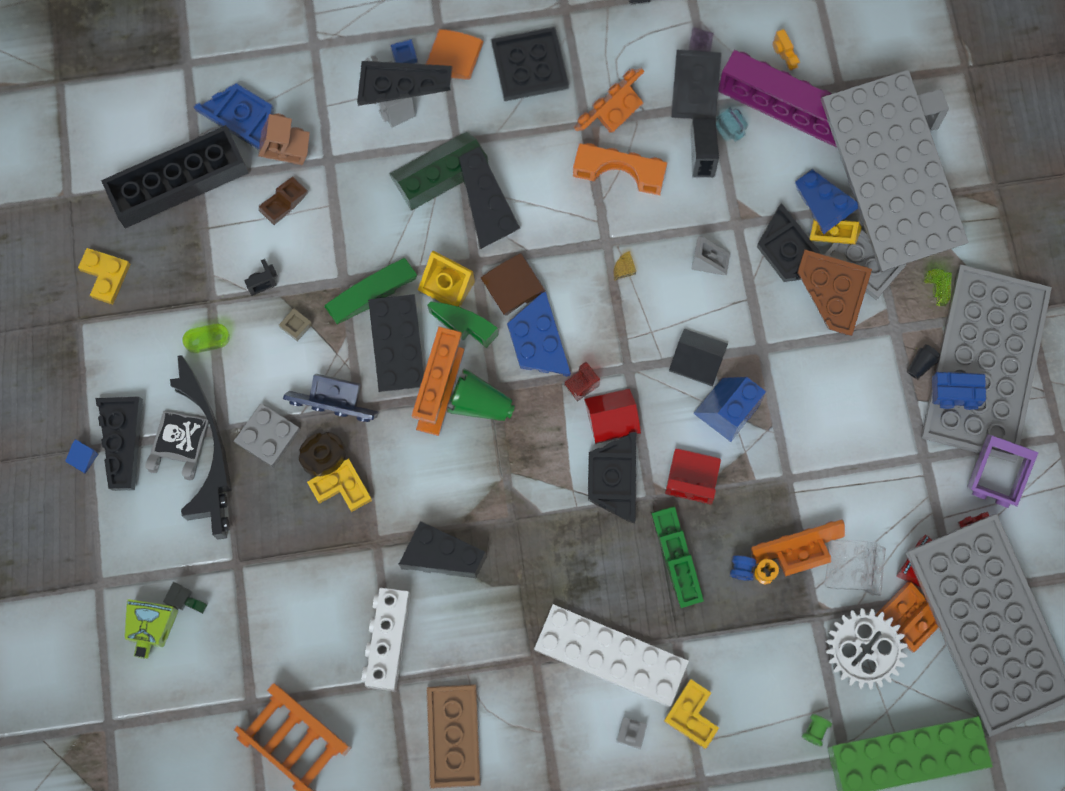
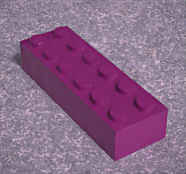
M734 49L722 71L718 89L719 93L837 148L821 102L822 97L831 95L829 91L820 90L812 86L808 81L799 80L786 71L775 69L765 61H758L749 54Z

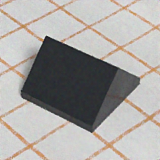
M684 329L669 371L713 387L728 344Z

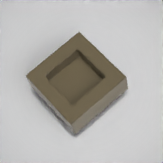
M294 308L279 324V327L296 341L312 326L311 321Z

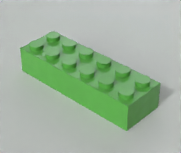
M980 717L834 745L827 748L837 791H877L993 767Z

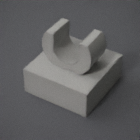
M623 717L616 742L641 749L647 724Z

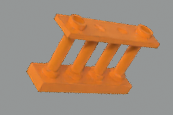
M438 327L411 415L412 418L419 420L416 428L417 431L436 436L440 434L465 350L459 347L462 332Z
M273 683L267 690L272 695L270 697L271 701L246 731L236 726L234 731L239 734L237 739L246 747L251 744L294 782L292 787L296 791H314L309 785L334 755L337 756L338 753L345 756L351 747L283 689ZM284 705L290 710L289 717L263 747L253 737L276 709ZM303 721L309 726L306 730L308 733L282 763L271 753L296 723L300 724ZM322 737L327 742L326 750L300 779L290 769L312 742Z

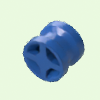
M733 556L732 563L734 567L730 571V577L747 581L754 580L752 571L753 567L756 566L757 560L745 556Z

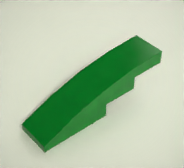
M403 258L350 287L325 304L324 307L336 324H339L369 310V299L386 298L394 294L397 288L414 281L417 274L408 261Z
M675 506L651 512L663 557L680 608L704 602L693 560L689 554Z

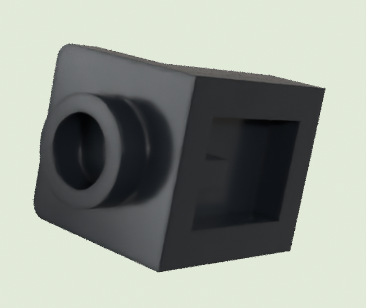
M265 259L261 260L265 271L254 273L244 280L251 296L277 286L274 280L277 277L273 264L268 265Z

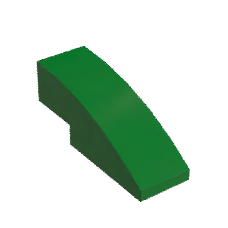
M429 302L427 305L429 313L448 329L462 332L461 340H464L470 334L487 348L499 335L496 326L471 311L445 303Z

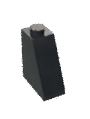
M702 116L692 119V178L715 177L719 161L715 118L709 119Z

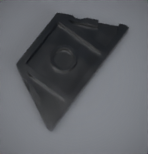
M780 204L758 242L757 248L783 282L801 280L797 271L803 251L808 250L821 253L783 204Z
M636 432L629 433L628 436L617 441L614 440L602 448L594 449L588 454V501L630 523H635Z

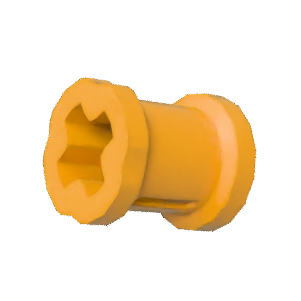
M771 559L762 560L755 568V579L761 584H770L779 573L778 565ZM764 567H767V570L772 572L768 577H766L764 572H761Z

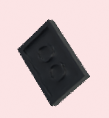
M676 50L671 118L697 119L704 116L709 119L715 118L716 121L722 52Z

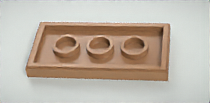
M476 684L427 687L430 788L480 786Z

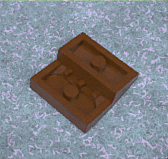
M522 253L508 259L481 277V280L503 315L506 316L522 304L530 303L546 291Z

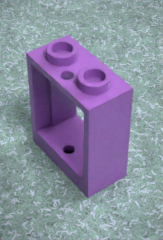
M987 434L967 487L973 490L972 495L986 500L987 496L996 499V504L1009 508L1010 504L1018 506L1039 452ZM993 446L1024 457L1009 496L978 485Z

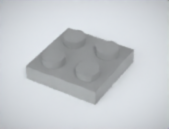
M260 403L234 442L274 468L300 431V428Z

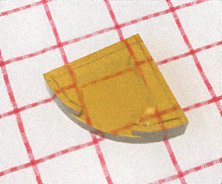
M630 251L621 255L617 260L613 271L614 280L636 275Z

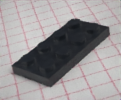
M415 294L369 299L379 392L420 388L424 369Z

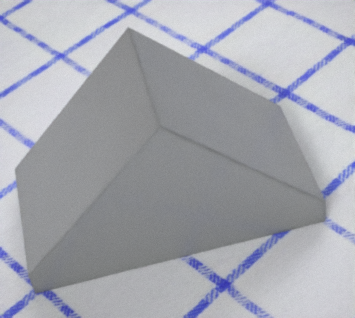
M699 236L695 247L692 270L727 275L730 253L704 237Z

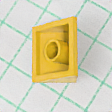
M432 251L418 291L441 303L461 307L475 283L474 273L453 260Z

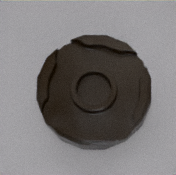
M326 432L327 434L316 433L304 441L300 447V455L298 457L305 472L313 476H324L331 474L344 462L346 451L339 436L331 432Z

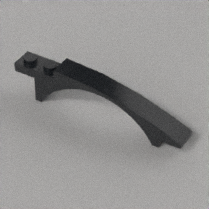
M179 355L177 356L179 378L170 379V386L175 388L176 393L187 397L202 409L210 424L214 442L213 461L207 479L196 496L181 509V514L187 521L211 517L212 535L217 540L227 538L226 531L230 530L228 517H225L224 508H227L228 503L226 494H223V492L232 491L226 452L214 413L201 385L185 358Z

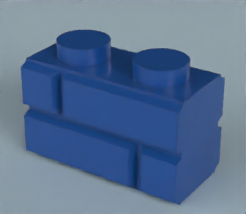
M936 372L932 377V403L940 405V408L951 409L955 405L964 406L966 410L978 409L986 401L985 374Z

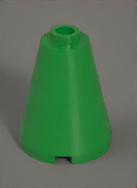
M463 369L462 373L465 374V377H459L450 400L453 408L448 407L447 412L498 421H505L506 417L511 418L515 405L511 404L512 399L471 371Z

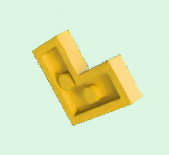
M86 248L78 269L97 276L90 296L93 299L113 305L131 264L129 261Z
M349 459L345 460L331 474L316 476L307 481L319 504L338 493H341L351 512L372 501Z
M690 679L664 722L706 749L719 727L699 714L711 692Z

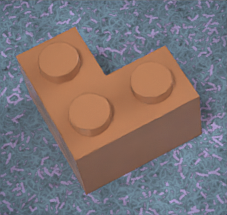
M269 114L261 132L258 156L303 165L307 157L310 132H306L298 127L291 128L292 119L286 118L282 114Z

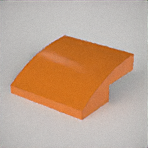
M439 29L426 64L452 66V78L470 80L483 45V40L468 34Z
M907 582L875 614V617H878L881 612H884V621L890 617L893 618L890 625L892 627L895 625L900 626L896 633L905 634V637L900 642L907 644V648L911 652H915L939 628L926 598L912 582Z

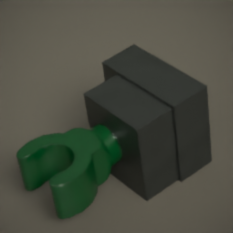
M175 582L172 583L163 601L165 604L182 611L187 606L202 614L207 606L206 603L190 597L191 590Z

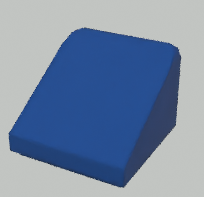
M75 439L65 462L86 474L98 453Z

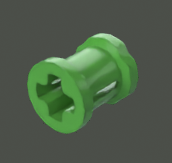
M811 714L810 718L812 720L806 733L802 734V738L816 746L822 747V739L827 728H831L832 723L818 715Z

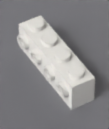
M379 588V594L374 595L373 608L376 609L375 618H371L369 632L373 634L371 642H367L365 656L369 657L368 666L363 667L362 681L365 682L367 688L397 691L411 596L409 591Z

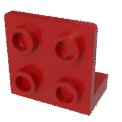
M675 449L665 494L711 505L715 497V487L721 459Z

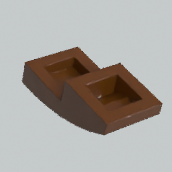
M292 176L276 188V194L259 205V212L275 225L308 194V191Z

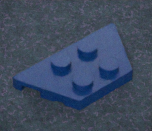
M237 83L228 87L224 92L216 93L212 96L211 100L203 104L197 103L194 106L195 111L221 127L226 125L229 132L258 150L262 129L269 114L273 115V106Z
M543 292L507 323L520 369H536L539 372L559 373L568 377L571 375L546 292Z

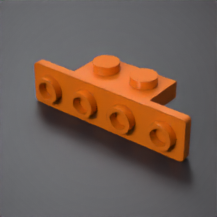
M631 68L622 76L624 79L619 84L615 83L607 90L608 95L595 101L592 105L593 109L589 113L585 112L577 119L578 123L574 126V129L576 131L585 130L598 118L609 133L614 132L643 104L630 85L645 71L642 68Z
M843 520L831 521L819 527L808 528L796 534L785 535L776 540L759 543L751 548L752 558L757 560L756 564L764 559L777 558L785 576L831 563V556L825 543L843 538L845 536V524Z

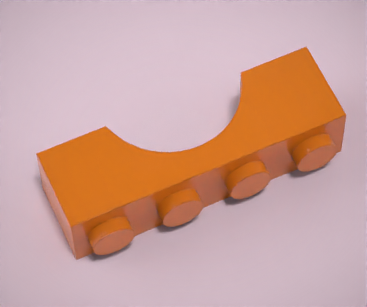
M579 143L573 165V177L595 181L606 171L621 170L634 178L638 191L660 196L667 162L655 157H641L637 153H622L614 148H599L591 143Z

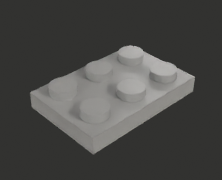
M862 230L856 244L834 243L824 254L871 268L872 271L865 292L875 300L882 295L906 266L904 264L880 272L868 236Z

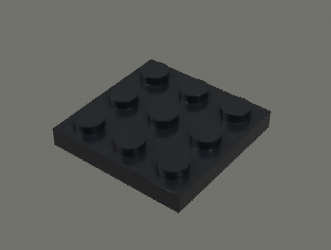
M555 27L491 39L504 102L569 89Z

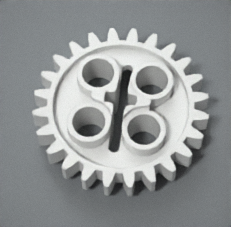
M862 608L860 609V616H857L852 610L850 619L842 615L844 622L842 625L837 622L834 623L838 628L837 632L829 631L834 636V640H826V643L833 645V648L826 650V653L833 654L834 657L828 662L837 663L833 670L834 673L841 670L843 673L840 679L843 680L847 676L850 677L849 685L851 686L855 681H858L860 689H862L864 682L868 683L870 689L873 688V682H877L880 687H883L882 679L885 678L891 683L892 680L889 676L891 673L899 676L898 671L895 669L896 666H905L899 661L900 658L907 657L905 653L901 652V649L908 646L907 644L900 643L905 634L896 633L900 626L895 625L892 627L890 625L893 620L892 617L886 621L883 620L884 612L875 617L874 609H871L869 615H866ZM867 624L871 627V635L868 638H861L858 635L857 630L860 625ZM880 631V637L871 646L873 652L871 654L865 653L857 665L852 666L853 660L862 652L860 645L862 643L867 645L873 636ZM882 640H887L891 644V650L887 654L878 652L877 645ZM844 644H854L856 652L852 657H846L842 654ZM871 659L875 662L876 666L873 672H863L861 665L864 660Z

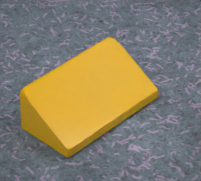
M814 219L810 241L856 244L862 227L859 222L842 220L823 234L819 224Z

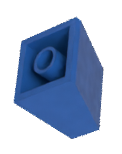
M748 377L722 378L697 408L694 415L732 442L759 408L766 391Z

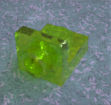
M943 269L928 271L924 277V283L935 284L933 297L937 298L936 306H946L951 298L952 273L945 272Z

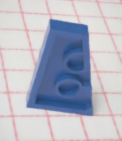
M810 170L795 181L796 189L806 206L809 207L813 218L819 224L823 234L858 209L857 201L814 170Z

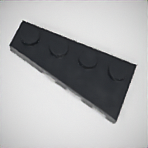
M362 61L357 104L362 106L451 91L452 66Z
M480 147L458 157L479 249L521 229Z
M140 397L95 398L96 406L99 407L100 416H98L103 435L101 439L102 448L105 449L106 455L104 462L108 489L112 491L135 490L143 399Z

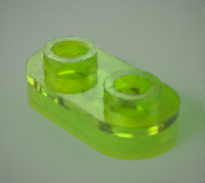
M212 324L186 331L182 342L189 352L200 353L226 346L230 340V333L224 325ZM217 335H222L220 340H215ZM194 340H200L197 345H192Z

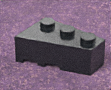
M420 521L399 562V566L403 570H417L427 573L434 572L477 578L487 556L485 551Z

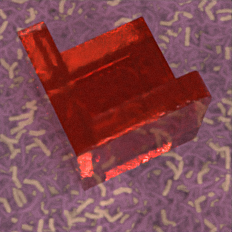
M585 362L579 366L578 373L566 380L564 385L578 402L600 386V378L590 365Z

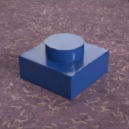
M412 39L390 45L395 63H418Z

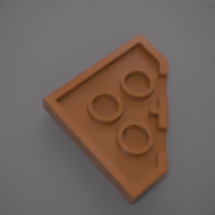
M804 250L797 273L828 330L852 336L872 269Z

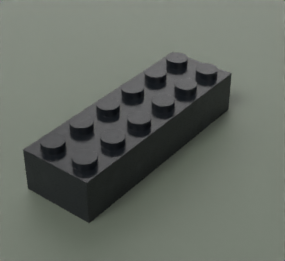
M225 125L101 180L117 218L124 228H128L249 174Z

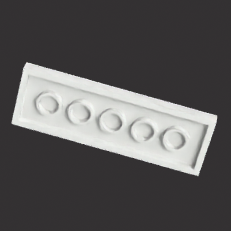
M554 604L534 648V651L667 707H671L689 662L686 659Z

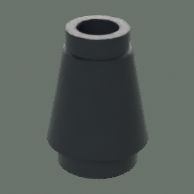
M927 344L922 348L919 347L907 373L918 380L939 362L940 354Z

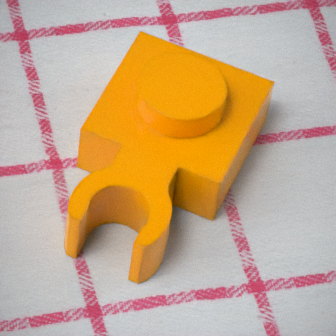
M785 29L777 31L773 41L774 51L776 54H780L782 60L786 61L790 71L798 68L797 64L800 61L793 51L794 46Z

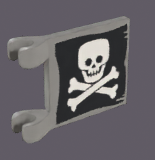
M163 411L151 453L145 464L148 472H158L161 457L186 462L182 475L186 480H193L208 428V420Z

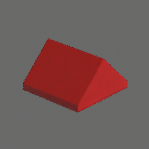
M630 389L584 399L595 444L623 438L632 432L641 434L637 405Z

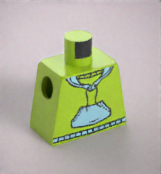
M127 600L125 639L136 643L134 657L148 659L151 645L164 647L178 614L176 608Z

